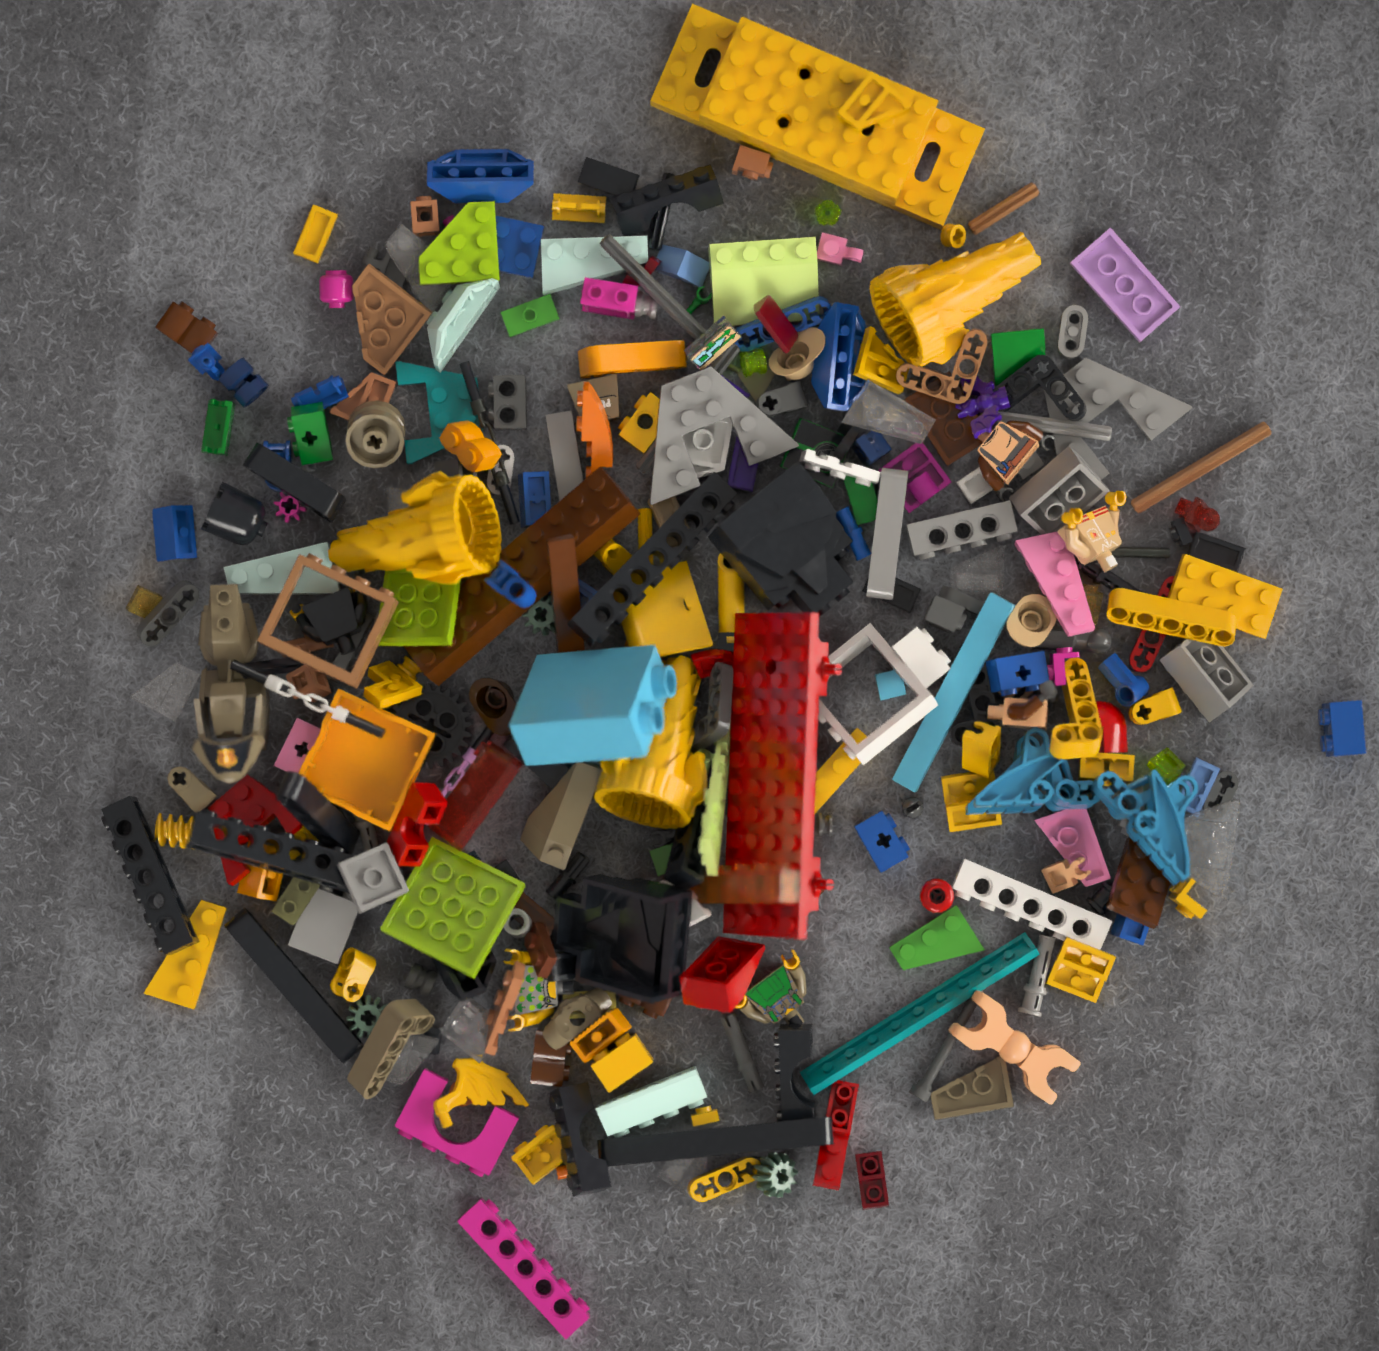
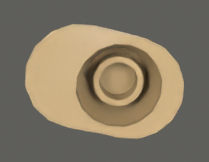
M810 327L798 332V339L787 354L783 353L780 347L777 348L769 358L771 371L777 375L784 376L787 381L800 380L807 377L813 370L814 359L818 357L825 346L823 331Z
M1040 594L1024 596L1009 615L1006 623L1007 631L1018 644L1026 647L1038 646L1046 639L1054 627L1057 617L1052 611L1047 597Z

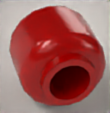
M932 878L921 886L919 899L922 906L928 911L941 913L952 905L954 891L947 881L940 878Z

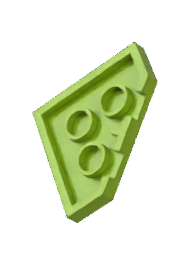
M495 201L468 202L419 256V285L460 284L490 278L500 281Z

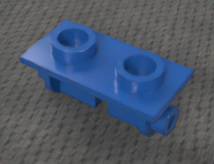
M209 343L197 347L188 359L202 375L207 372L213 380L218 381L225 372V369L218 362L222 357Z
M331 375L329 378L317 383L318 389L316 390L309 387L294 393L295 396L291 398L294 407L323 402L325 409L348 398L349 395L342 377Z

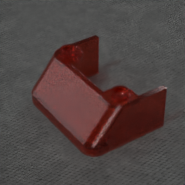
M489 740L487 744L482 741L473 754L476 756V759L447 797L448 804L439 824H428L427 826L460 852L465 851L467 843L520 769H524L526 766L492 740Z

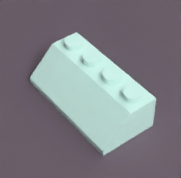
M693 1066L597 1104L596 1111L607 1136L614 1135L615 1138H619L630 1133L628 1128L639 1125L641 1129L654 1124L653 1118L663 1115L664 1119L679 1114L678 1109L688 1105L689 1109L704 1104L703 1099L707 1098V1093L696 1066Z

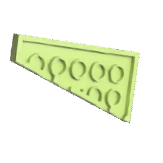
M731 720L727 734L714 743L716 750L715 753H712V776L709 779V789H705L704 803L707 807L706 813L702 815L703 833L702 837H700L699 852L702 854L701 864L706 865L708 876H718L729 774Z

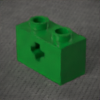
M323 402L291 407V417H287L289 432L295 433L296 441L292 442L295 457H300L301 465L333 460V448ZM311 431V434L313 436L308 437V434L306 432Z

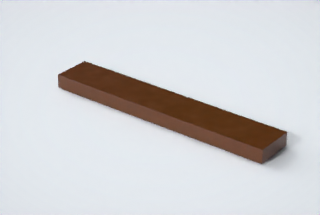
M568 534L547 538L546 545L557 653L585 651L584 640L567 625L581 609L574 536Z

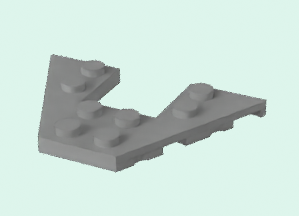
M1084 358L1064 374L1086 405L1087 411L1085 416L1075 422L1089 423L1118 400L1151 441L1193 408L1189 404L1088 358ZM1056 381L1051 386V392L1055 395H1060L1065 390V384L1062 381ZM1044 390L1048 418L1068 420ZM1069 396L1064 399L1070 407L1068 414L1070 412L1077 414L1079 412L1077 407L1080 403L1077 405L1073 404ZM1052 433V436L1055 437L1053 443L1056 456L1070 446L1084 459L1101 480L1110 474L1081 437Z
M712 367L705 368L662 385L660 388L649 503L653 505L700 486L682 435L727 417L731 419L749 466L796 448L799 445Z

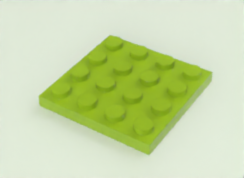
M431 837L428 843L429 848L421 866L414 867L406 882L409 892L397 897L380 930L428 956L475 978L526 885L512 876Z

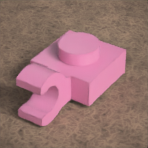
M822 232L817 249V260L840 266L843 258L861 263L864 250L846 247L848 239Z

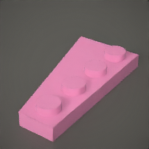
M1056 531L1015 540L1014 545L1024 557L1025 564L1035 576L1043 595H1046L1051 604V609L1066 635L1069 637L1094 631V623L1074 554L1067 550L1066 543Z

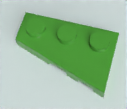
M957 905L889 947L903 970L985 950Z

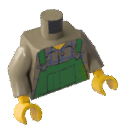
M791 950L793 957L788 960L782 954L781 960L783 964L746 991L743 1000L735 1008L742 1011L748 1018L763 1024L770 1022L776 1024L782 1018L787 1024H802L804 1019L796 1008L804 1003L802 998L807 993L806 975L799 963L795 950Z

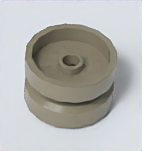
M378 400L365 402L356 407L349 417L345 439L347 451L353 460L362 466L374 469L386 467L397 460L403 450L406 431L404 418L399 410L387 402Z

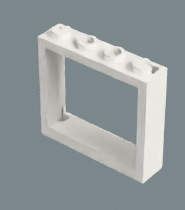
M871 623L829 655L830 664H840L844 667L872 644L917 697L859 744L854 741L819 699L818 720L821 724L827 722L831 726L828 732L837 743L842 740L846 744L843 749L852 760L857 757L862 765L938 706L928 689Z

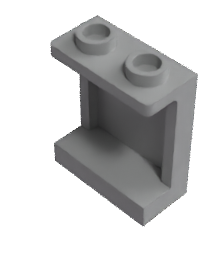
M321 885L296 922L288 946L335 964H340L358 910L350 893L343 892L341 896L333 893V888Z

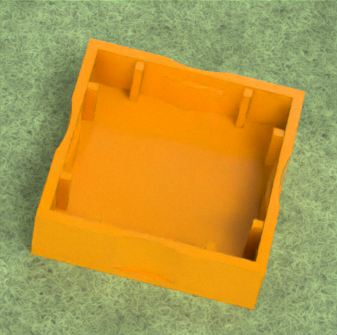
M338 689L330 707L335 709L339 705L343 709H348L352 714L386 729L385 734L380 739L348 723H341L339 720L332 719L333 713L327 711L315 744L309 750L299 774L306 777L331 803L391 831L412 782H415L437 734L384 709H378L373 704Z

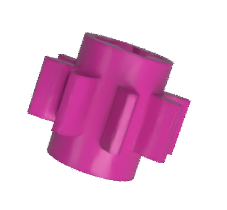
M280 492L282 499L280 502L275 501L273 503L279 506L280 509L275 515L277 517L283 514L286 515V523H289L290 517H295L296 520L300 521L298 514L300 511L306 512L307 509L301 507L300 501ZM290 500H293L297 508L296 510L292 509L288 513V510L284 508V504H289Z

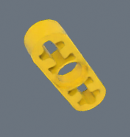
M745 1156L706 1172L689 1182L688 1194L698 1202H705L755 1181L752 1176L757 1174V1170L753 1168L752 1175L746 1172L739 1174L741 1180L738 1181V1176L733 1168L736 1167L737 1171H742L746 1169L747 1162L751 1165H760L761 1163L754 1157ZM725 1171L729 1172L732 1176L731 1183L728 1186H720L718 1183L719 1175ZM712 1177V1183L717 1188L716 1191L712 1187H708L703 1190L704 1195L702 1196L699 1193H694V1190L698 1188V1183H701L703 1186L711 1184L709 1178Z

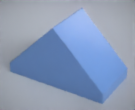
M663 244L657 255V259L662 262L655 271L696 287L703 286L709 271L708 261L687 250Z

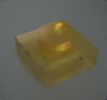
M137 585L126 609L133 614L146 618L163 597L158 593Z

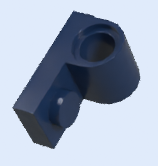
M878 428L866 435H862L851 446L865 467H869L892 450Z

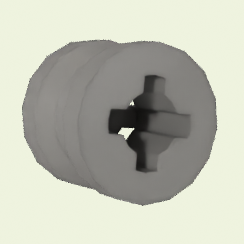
M638 291L635 317L640 318L644 315L656 320L658 303L650 295L645 294L644 291Z

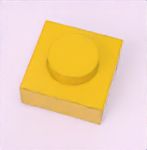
M711 1105L696 1108V1113L691 1114L693 1127L719 1121L717 1109L712 1110Z

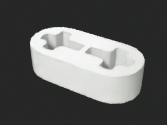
M498 445L500 451L506 450V455L510 456L509 460L504 461L510 484H508L510 488L515 459L514 453L510 447ZM499 461L498 464L494 466L495 472L502 471V469L499 468ZM489 469L487 486L493 494L501 495L500 491L496 490V486L492 485V480L494 479L491 469Z

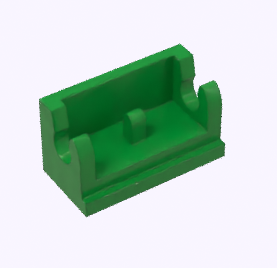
M209 400L201 453L228 456L235 410L234 402Z

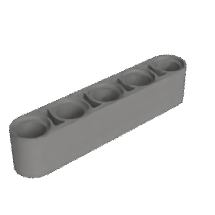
M882 468L866 597L893 600L908 478L907 470Z

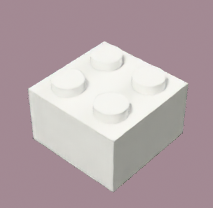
M916 627L891 648L927 688L951 669L947 665L951 661L941 649L939 651L935 650L931 645L934 640L925 629L920 631Z

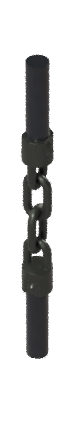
M470 362L460 363L459 365L471 400L472 413L474 416L478 415L480 421L478 427L482 431V428L486 429L488 426L492 441L495 443V434L492 425L485 419L484 413L487 412L483 399L480 397ZM499 458L498 461L502 471L495 472L493 468L491 472L496 488H499L509 523L512 525L519 523L520 520L508 485L510 481L503 460Z

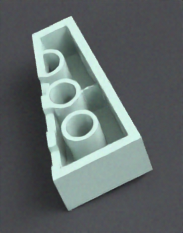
M647 236L613 237L644 268L648 261ZM604 237L541 239L542 287L544 296L584 284L585 277L601 280L626 273V271L601 247L600 241Z

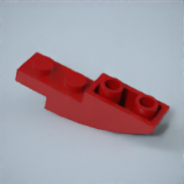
M837 1080L831 1085L825 1117L832 1118L834 1144L819 1146L813 1186L838 1191L840 1189L859 1084Z

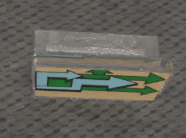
M723 315L684 351L690 361L700 370H703L742 336Z

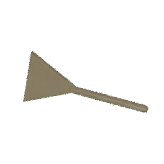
M694 342L689 343L690 347L699 352L703 349V347ZM731 363L727 367L737 373L755 402L765 393L775 375L771 370L743 369Z

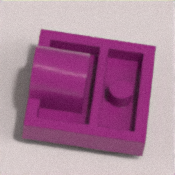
M921 439L882 467L908 471L904 509L908 514L952 483Z

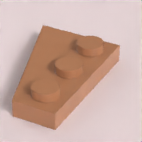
M515 961L512 970H506L502 985H504L503 990H497L493 1002L495 1007L487 1012L485 1024L488 1025L484 1053L495 1056L498 1048L499 1033H504L509 1010L513 1009L524 980L525 964Z

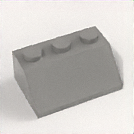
M1068 446L1011 495L1009 499L1020 516L1043 535L1056 532L1066 524L1062 521V515L1065 512H1069L1070 508H1080L1084 514L1110 490L1084 459Z
M1184 639L1160 659L1166 671L1172 675L1183 692L1188 695L1208 722H1211L1228 710L1254 686L1223 646Z

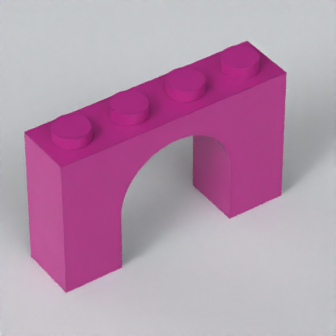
M425 1068L394 1126L399 1129L397 1133L409 1140H412L414 1136L423 1141L421 1146L432 1152H436L438 1149L446 1153L445 1158L459 1165L461 1161L469 1165L468 1170L480 1177H483L484 1174L489 1176L519 1116L500 1106H495L484 1129L476 1138L462 1143L446 1139L436 1128L433 1103L441 1097L449 1080Z

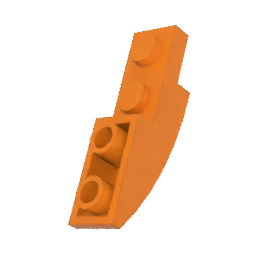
M584 382L583 391H578L577 407H582V416H577L576 432H582L581 441H587L586 457H591V466H586V478L600 466H613V441L609 420L604 406L590 382Z

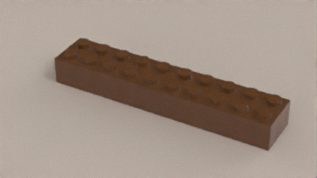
M600 466L500 553V559L535 589L536 599L532 605L521 608L484 581L499 566L497 562V566L491 572L471 576L460 586L451 646H404V648L423 674L439 686L551 591L546 545L547 538L572 534L575 540L578 568L641 513L614 479ZM524 588L520 589L517 592L516 597L522 595V593L524 592Z

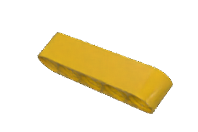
M1116 588L1109 593L1107 617L1111 622L1217 646H1229L1235 641L1237 618L1229 611L1124 588Z

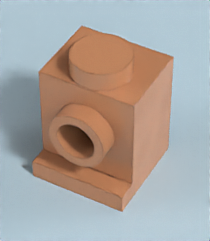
M740 145L732 174L737 175L738 171H742V176L748 179L757 180L758 177L763 179L764 177L769 178L774 163L769 162L770 154Z
M431 196L416 197V201L410 202L414 237L439 235L437 199L432 200ZM422 213H429L431 215L430 219L422 221L420 218Z
M303 665L286 675L287 681L294 685L295 691L304 695L313 693L323 698L332 693L326 674L307 665ZM310 697L312 702L318 701L317 699Z

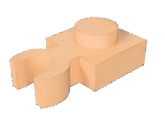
M1084 857L1077 858L1071 864H1069L1067 859H1064L1041 870L1052 894L1075 886L1078 883L1077 879L1082 880L1091 873L1090 870L1081 871L1078 865L1085 861Z

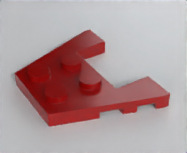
M250 775L243 777L208 807V810L217 813L219 818L226 820L228 817L242 820L244 825L251 827L254 825L266 826L276 817L287 833L294 835L304 827L276 799V794ZM214 828L215 838L223 840V831L219 828ZM238 836V843L241 846L249 841L246 836ZM221 857L226 881L229 885L235 886L251 872L247 864Z

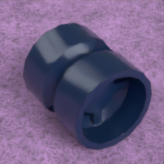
M243 357L231 365L221 375L219 381L228 391L235 392L234 398L245 408L260 397L269 385L259 374H253L254 368Z

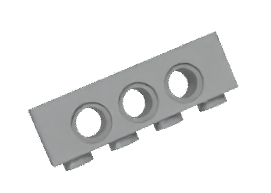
M1010 500L905 526L912 556H919L920 560L935 557L934 552L945 550V554L961 551L960 546L971 544V548L987 545L986 540L996 538L997 542L1013 539L1012 534L1018 531ZM982 519H992L995 523L994 531L989 533L983 531L981 528ZM964 524L968 527L969 535L967 538L961 539L956 536L955 527L957 525ZM933 530H938L943 534V542L939 545H935L929 540V534Z

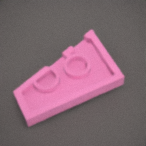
M1087 809L1062 810L1034 820L1062 857L1068 860L1069 864L1079 857L1085 858V861L1078 865L1081 871H1091L1086 878L1081 880L1085 887L1111 879Z

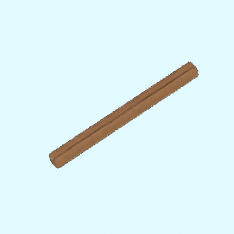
M1261 422L1131 500L1133 509L1137 513L1143 512L1272 434L1268 424Z

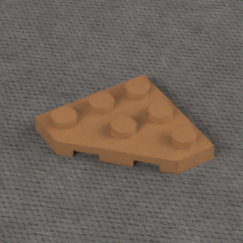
M369 263L354 282L352 288L363 347V360L385 376L433 312Z

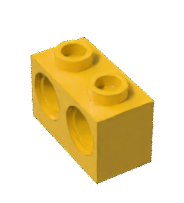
M1097 753L1092 757L1079 758L1078 781H1094L1102 773L1111 771L1116 773L1128 785L1133 782L1135 755ZM1107 780L1103 786H1110L1112 783Z

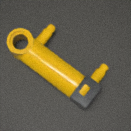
M720 553L717 561L718 646L720 650L734 652L735 613H745L744 581L733 568L725 567L723 564L724 557Z

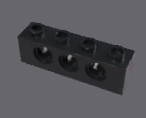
M704 801L696 805L694 816L691 817L688 825L676 828L663 879L674 886L684 889H690L703 882L706 872V865L701 864L702 854L699 852L700 837H702L703 833L702 815L706 813L707 807Z

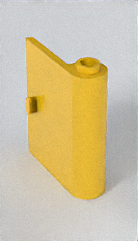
M687 561L679 562L672 570L667 567L661 573L664 578L655 588L649 585L644 591L647 596L636 607L631 604L625 610L629 614L621 623L629 647L656 645L661 658V656L713 646ZM631 574V580L635 584L643 583L640 575ZM620 592L613 593V598L616 602H625L623 594Z

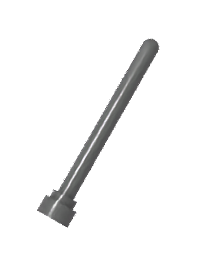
M972 997L967 1000L955 1023L965 1027L977 1006L973 1002ZM948 1033L921 1081L918 1080L917 1084L914 1083L909 1093L926 1103L931 1097V1084L957 1041V1038L951 1033Z

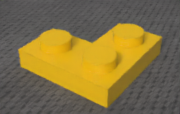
M391 661L368 668V677L376 684L364 687L363 697L378 709L420 696L422 693V685Z

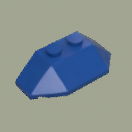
M509 149L453 150L435 161L427 162V186L454 203L487 201L508 203L534 184V161L525 159L520 154Z
M834 302L818 327L825 335V346L818 357L814 359L811 383L823 407L826 409L849 412L852 405L861 397L867 387L866 380L853 375L865 328H868L860 314L859 306Z

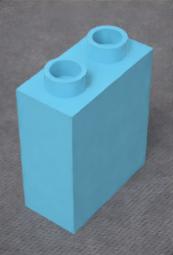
M656 645L537 655L509 724L526 766L646 757L653 735L660 734L663 730V707L666 699L673 698L676 694V674L672 666H663Z

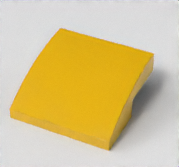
M994 770L989 778L973 772L941 776L949 832L1002 825L1001 814H986L985 812L979 815H966L965 807L990 783L995 781Z
M1066 937L1048 975L1046 984L1096 1003L1116 956Z

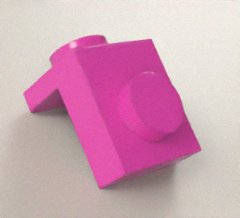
M1072 647L1056 648V654H1050V665H1047L1049 680L1055 686L1066 685L1064 659L1080 657L1079 652H1072Z

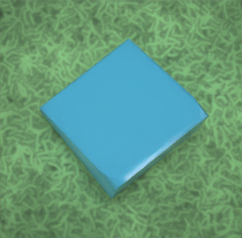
M895 670L874 675L880 701L906 695L904 681Z

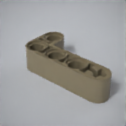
M417 999L390 1002L376 1022L348 1074L347 1081L365 1099H371L376 1096L385 1083L410 1035L422 1034L428 1031L433 1025L435 1017Z

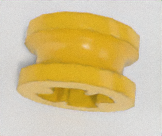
M946 224L941 230V243L945 247L960 248L966 240L965 228L959 224Z
M404 656V662L402 664L398 663L397 667L416 680L417 673H422L416 663L407 656Z

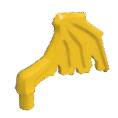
M456 1058L452 1064V1067L457 1072L453 1091L435 1100L433 1103L435 1114L439 1117L442 1128L453 1125L448 1112L456 1106L464 1105L467 1097L471 1100L472 1105L486 1106L487 1101L493 1106H504L506 1098L502 1094L503 1092L511 1097L515 1105L529 1106L523 1095L507 1077L509 1074L485 1064L482 1058Z

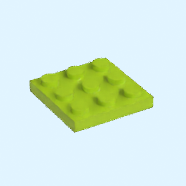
M406 569L385 571L383 588L395 593L393 598L399 603L378 646H451L461 579L456 584H442L422 578H415L412 571L408 572ZM382 602L380 603L379 614L384 606Z

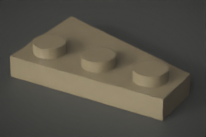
M1000 1056L933 1091L930 1097L934 1120L1014 1107L1006 1062Z

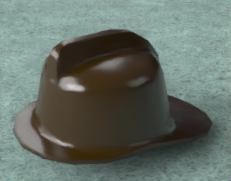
M490 677L476 680L469 691L472 706L493 733L500 736L512 734L509 724L517 706L512 689L505 682Z

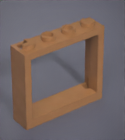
M308 553L307 557L299 554L257 641L272 650L357 689L399 602L393 598L395 593L383 587H380L378 591L369 587L371 582L356 575L355 579H352L345 575L346 570L332 564L331 568L322 565L323 560L315 555ZM305 567L384 603L351 673L272 636Z

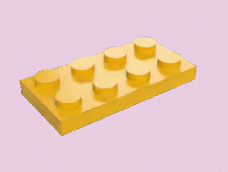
M1182 554L1168 598L1229 611L1237 618V630L1266 639L1283 589L1193 556Z

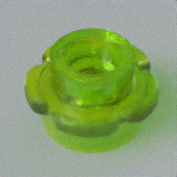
M824 200L822 204H818L815 208L817 221L824 226L827 224L830 226L835 225L839 221L838 217L841 215L840 207L832 200ZM826 211H830L829 216L825 214Z

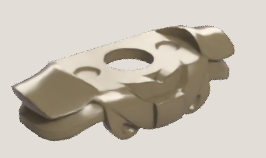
M595 988L584 994L580 993L569 1000H563L542 1032L547 1044L557 1050L569 1043L610 1008L612 1001L609 995L603 989ZM573 1011H581L584 1014L585 1022L581 1026H575L570 1022V1014Z

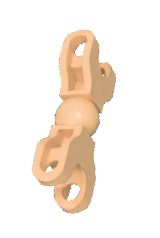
M976 990L972 995V1000L982 1009L983 1017L981 1022L973 1028H966L958 1023H953L948 1029L949 1033L972 1050L993 1048L999 1052L1000 1057L1005 1062L1016 1064L1021 1068L1023 1082L1029 1091L1045 1102L1053 1104L1057 1099V1094L1047 1085L1046 1078L1049 1071L1054 1067L1062 1066L1075 1072L1081 1063L1058 1045L1048 1044L1040 1047L1032 1044L1025 1033L1014 1031L1007 1025L1006 1013L1001 1004L980 990Z

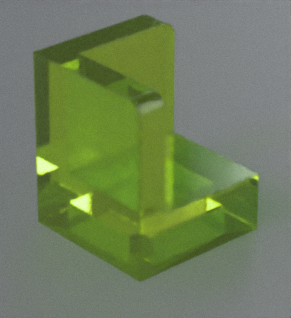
M1166 747L1151 758L1146 766L1151 771L1156 770L1165 784L1168 785L1179 778L1186 765Z

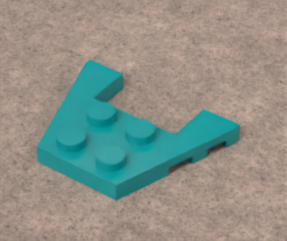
M401 361L395 362L398 386L426 383L432 437L404 440L407 465L445 449L439 437L447 424L468 420L479 426L478 415L474 416L472 413L471 400L462 374L443 370L440 373L434 368ZM474 377L478 387V378Z

